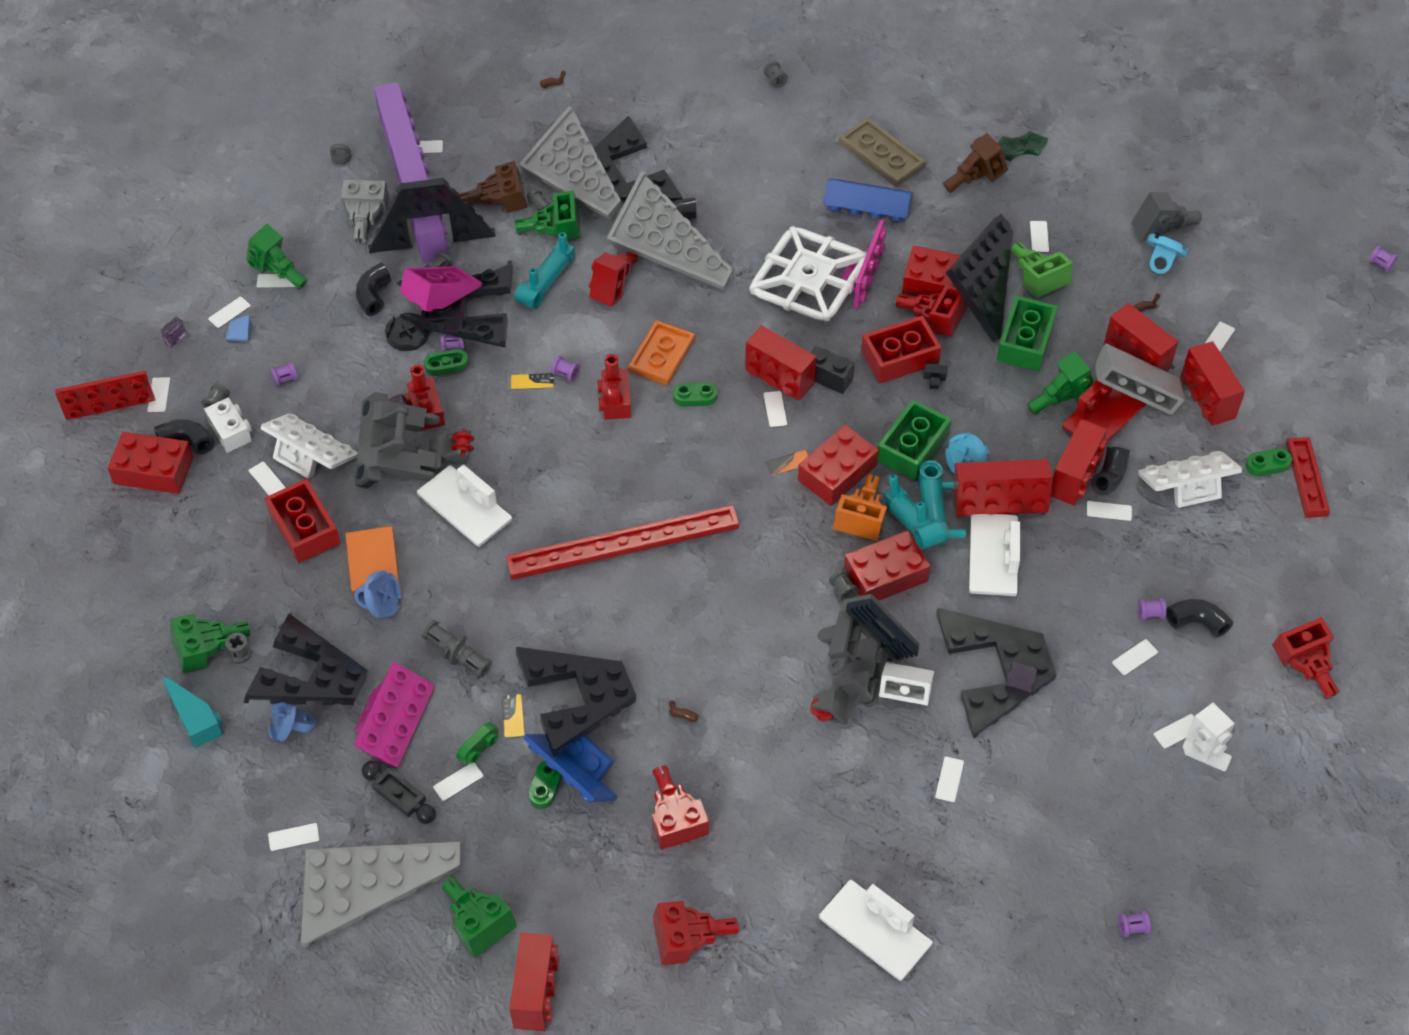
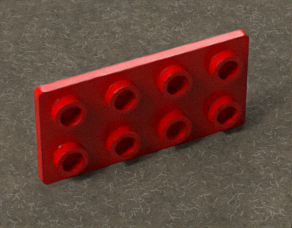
M146 371L55 389V395L66 420L155 401V395Z
M1097 380L1078 398L1076 411L1062 424V428L1073 435L1082 419L1107 429L1105 439L1109 441L1147 404Z

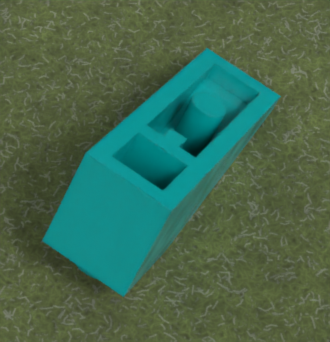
M168 677L162 679L195 748L222 736L219 726L223 725V722L217 711L212 712L209 704Z

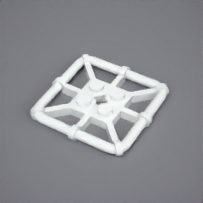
M789 227V230L783 234L772 252L766 255L764 264L749 286L750 293L758 298L782 306L786 311L792 310L816 320L830 321V318L836 314L847 295L853 292L854 284L867 252L838 242L831 236L825 237L803 228ZM799 236L822 244L817 253L804 249ZM792 238L797 252L792 260H789L779 255ZM831 248L849 254V256L835 260L825 255ZM858 263L847 281L832 276L836 269ZM778 265L786 268L782 275L763 280L772 266ZM813 270L812 274H805V271ZM783 284L793 288L787 299L764 291ZM827 284L841 289L828 310L821 295ZM801 291L815 296L820 311L795 302Z

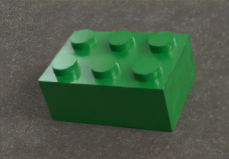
M1015 295L999 344L996 361L1040 372L1055 324L1058 306Z
M912 399L878 444V462L916 481L919 477L922 463L932 460L950 435L952 419Z

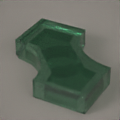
M1028 131L1025 135L1015 138L1002 136L998 144L1003 150L1005 160L1011 162L1020 155L1031 154L1039 156L1046 146L1048 138Z

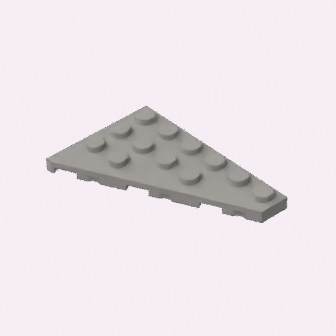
M569 106L519 163L521 170L560 192L574 190L577 202L611 220L623 206V203L574 110Z
M641 171L606 238L607 243L724 291L733 269L727 262L721 259L717 251L715 252L709 246L707 240L696 228L691 226L690 221L681 215L676 206L666 195L662 194L660 188L653 184L646 176V173Z
M441 842L306 849L301 930L302 947H309L310 943L324 936L329 937L335 934L337 930L346 928L364 919L363 916L379 908L382 910L392 902H398L414 894L422 886L430 882L435 883L445 875H451L461 870V843Z

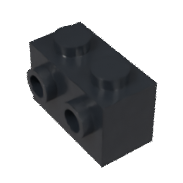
M815 345L810 352L816 356L815 382L844 394L853 380L855 363L848 358L838 356L827 349H822Z

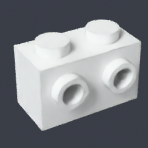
M229 397L204 408L208 423L227 453L252 442L249 434L252 428L247 419L242 420L241 416L243 415L237 404L233 405Z
M886 662L882 673L879 697L928 706L934 671Z
M1211 703L1195 715L1186 740L1191 744L1193 750L1198 755H1202L1206 760L1214 755L1218 757L1227 749L1226 743L1232 737L1231 731L1235 723L1214 703Z

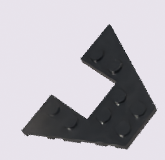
M629 116L594 148L621 200L627 199L636 180L626 183L612 160L647 148L645 139ZM665 170L647 176L654 185L656 184L660 188L662 194L666 195L670 200L682 199L680 192Z
M444 178L399 184L396 190L397 194L393 196L390 202L391 206L388 212H385L380 222L381 225L376 229V235L372 243L368 245L369 253L411 248L407 219L449 214L454 242L496 236L495 229L490 228L484 222L483 217L475 213V209L467 201L464 202L459 197V193L454 188H451Z
M507 261L508 265L494 271L487 269L483 273L472 275V277L482 282L481 287L447 307L433 309L431 312L422 310L420 318L422 329L505 348L508 328L507 313L466 317L468 297L511 293L512 261Z
M941 608L937 609V617L948 654L995 646L1006 683L963 690L961 692L962 702L973 738H976L981 731L992 723L998 722L999 718L1003 715L1009 714L1020 706V703L1026 698L1035 695L1041 687L1047 686L1055 680L1056 672L1043 633Z
M288 614L274 640L273 648L318 662L309 681H302L296 677H290L275 672L272 669L260 667L245 694L243 703H249V700H269L270 704L283 702L306 705V701H322V705H354L368 670L291 614Z
M516 647V656L528 687L575 678L586 704L540 714V722L553 756L558 755V750L570 742L575 743L582 735H587L598 728L601 721L610 715L614 717L623 708H627L636 702L635 691L622 661Z

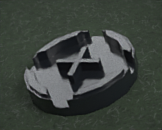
M403 313L400 314V317L390 319L386 325L385 335L388 344L394 349L412 351L426 343L429 338V330L422 329L420 315Z

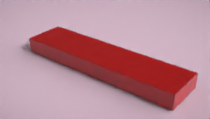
M1310 437L1287 438L1286 446L1292 456L1291 465L1305 518L1328 517L1330 510Z

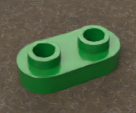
M461 349L432 353L424 359L425 371L432 376L460 372L466 369L469 364L467 353Z
M682 383L673 389V401L679 406H708L717 400V388L711 383Z
M1280 448L1256 452L1249 455L1245 467L1254 476L1280 473L1289 469L1292 456L1288 451Z
M491 722L482 725L461 745L456 758L464 765L475 763L487 747H491L496 743L499 738V729Z
M545 761L538 765L529 789L530 803L538 809L547 808L553 803L562 778V774L557 770L545 773V770L551 769ZM539 791H545V794L538 795L537 793Z

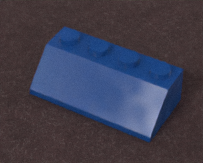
M831 178L827 181L824 205H829L828 209L840 211L842 207L848 208L849 213L861 214V211L870 212L869 216L882 218L883 214L889 215L890 220L902 221L903 218H908L914 192Z

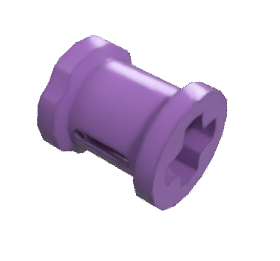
M1378 245L1373 251L1369 262H1375L1384 267L1385 271L1389 272L1395 265L1398 255H1392L1383 250L1382 246Z
M441 335L442 351L453 349L465 351L464 338Z
M557 356L551 367L553 375L559 374L568 378L571 382L575 381L580 371V364L570 363L564 360L562 356Z
M292 361L288 362V365L278 368L270 367L276 387L280 386L282 382L292 379L294 381L298 380Z
M1158 598L1156 601L1139 599L1137 611L1140 621L1154 617L1165 619L1166 603L1164 598Z
M1146 910L1135 915H1118V924L1122 937L1125 938L1129 934L1141 932L1150 934L1151 924Z

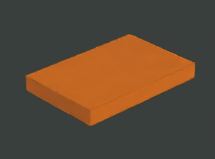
M655 320L628 365V372L668 386L693 344L695 334Z
M392 526L345 533L353 596L354 591L365 584L369 575L376 571L385 570L388 573H392L399 582Z

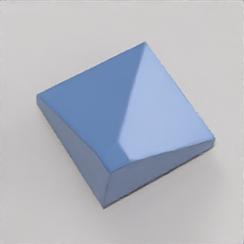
M243 316L230 321L226 341L248 342L252 327L250 316Z

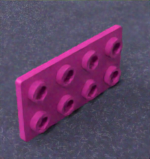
M884 220L879 221L854 284V309H858L860 303L865 302L867 297L866 288L871 287L873 281L872 272L877 271L879 265L878 257L883 256L885 244L882 242H884L887 229H884ZM858 263L846 266L841 279L847 281Z
M393 662L383 682L373 689L354 731L358 733L354 746L392 768H397L434 689V684L402 665Z

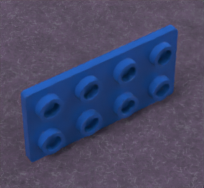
M526 734L523 739L529 744V749L546 759L545 763L551 769L559 771L567 784L575 786L581 792L580 796L590 803L616 800L618 796L601 781L615 761L587 735H582L577 742H570L558 750V755L553 756L545 734Z

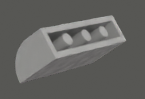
M1105 344L1096 362V375L1099 382L1170 415L1185 400L1179 377L1109 344Z

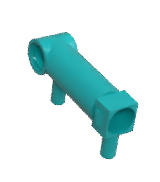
M559 233V241L538 269H529V280L526 283L522 282L515 291L514 300L533 310L538 309L543 301L544 294L566 267H569L576 259L575 247L567 243L566 233Z
M930 460L922 463L920 466L918 485L920 487L921 502L925 503L926 515L932 521H939L944 530L945 541L937 545H945L948 538H966V530L947 528L943 490H953L954 481H942V466L938 462Z
M895 474L890 475V491L884 493L886 510L891 515H894L910 531L921 550L944 542V530L939 521H932L926 515L925 503L918 502L915 504L908 497L907 492L901 486L899 487L898 476Z

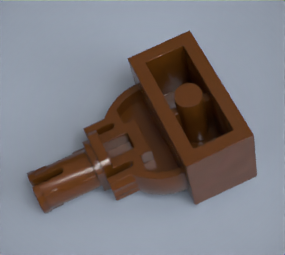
M988 133L977 138L970 145L972 152L964 163L957 167V173L943 182L944 187L949 193H952L964 182L970 184L973 180H978L984 176L992 183L1008 171L1002 148Z
M515 161L495 166L496 173L490 175L485 181L478 183L476 189L459 193V197L464 202L467 201L469 204L480 201L483 205H504L507 213L528 207L522 177Z

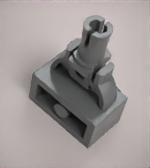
M1150 192L1131 221V224L1141 241H1147L1150 234H1155V238L1158 239L1162 234L1172 229L1183 228L1186 224L1198 225L1199 221L1202 220V214L1200 211H1187L1184 206H1178L1172 201L1167 192Z

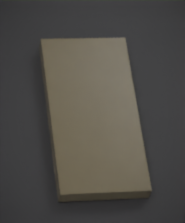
M866 118L839 137L838 143L895 187L919 172L926 165V161L869 118Z

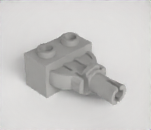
M343 180L341 199L345 211L350 215V224L354 225L355 222L353 242L359 244L361 239V244H365L369 225H374L375 218L381 212H387L389 192L386 181Z

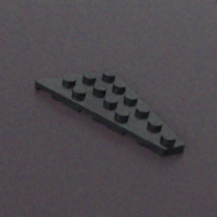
M1002 214L995 217L945 272L992 342L1001 337L1013 230Z

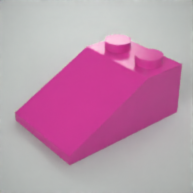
M457 266L405 268L400 293L407 297L408 301L421 306L422 310L431 312L433 309H443L480 288L482 282Z

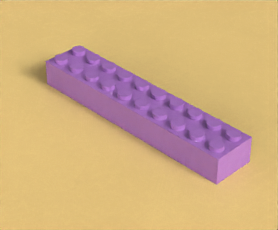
M398 82L374 87L380 122L399 184L430 180L431 176L426 175L429 174L427 163L422 162L424 159L422 147L417 146L420 145L418 133H413L415 130L414 120L408 117L411 116L409 104H404V102H407L405 91L400 90ZM442 215L410 219L423 264L433 262L438 252L447 254L446 249H450L447 236L444 237V235H448L446 224L440 221L443 219Z

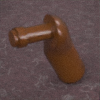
M561 71L559 78L550 77L541 80V87L545 88L551 85L563 84L566 72Z
M1155 294L1153 301H1141L1133 307L1140 312L1144 309L1157 307L1156 302L1160 298V294Z
M673 700L669 702L671 708L669 713L671 716L684 718L691 722L698 720L697 713L686 708H675V702Z

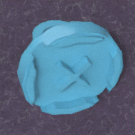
M1150 234L1146 243L1154 248L1149 260V268L1154 274L1161 275L1166 273L1170 269L1175 257H1187L1189 249L1187 247L1182 249L1183 245L1165 236H1159L1157 239L1155 234ZM1155 259H1164L1166 262L1165 268L1157 269L1154 265Z
M961 433L952 437L948 442L950 444L946 448L945 453L947 464L953 473H955V463L987 462V455L991 454L988 445H983L982 441L971 433Z

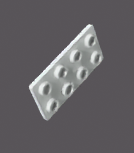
M286 414L261 424V430L277 438L273 459L306 478L314 476L317 462L329 469H333L357 458L358 452L351 449L349 445L342 444L335 440L333 436L316 429L314 425L307 424L298 419L294 414Z
M1214 451L1210 455L1201 457L1191 456L1183 461H1169L1167 464L1160 466L1150 465L1145 469L1138 470V476L1155 491L1174 488L1175 505L1178 508L1222 498L1221 477L1242 473V467L1221 451Z
M464 464L457 470L449 465L436 475L435 478H432L417 490V495L477 547L483 545L512 521L511 515L497 504L495 490Z
M1003 514L971 515L969 593L1016 596L1017 573L1020 563V522L1018 521V516Z
M849 880L819 914L821 921L899 981H902L932 946V940L913 927L915 915L874 884L866 891L853 880Z

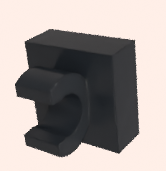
M925 364L923 379H930V389H939L940 380L946 381L948 365Z

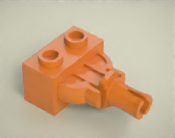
M868 475L860 496H858L860 490L858 488L855 489L853 495H841L836 509L833 529L878 542L887 506L881 505V495L877 494L876 500H874L880 484V478L875 476L872 483L873 475Z

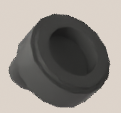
M344 144L332 145L330 147L331 160L336 164L347 163L351 159L350 148Z

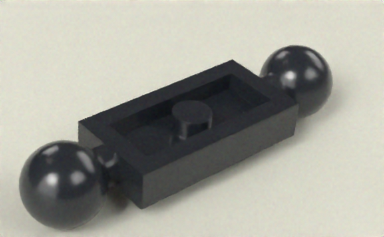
M367 761L362 766L361 772L363 777L369 781L375 780L371 784L372 789L408 818L416 812V817L422 824H430L435 820V808L430 804H423L426 801L425 795L390 767L382 773V768L376 761Z

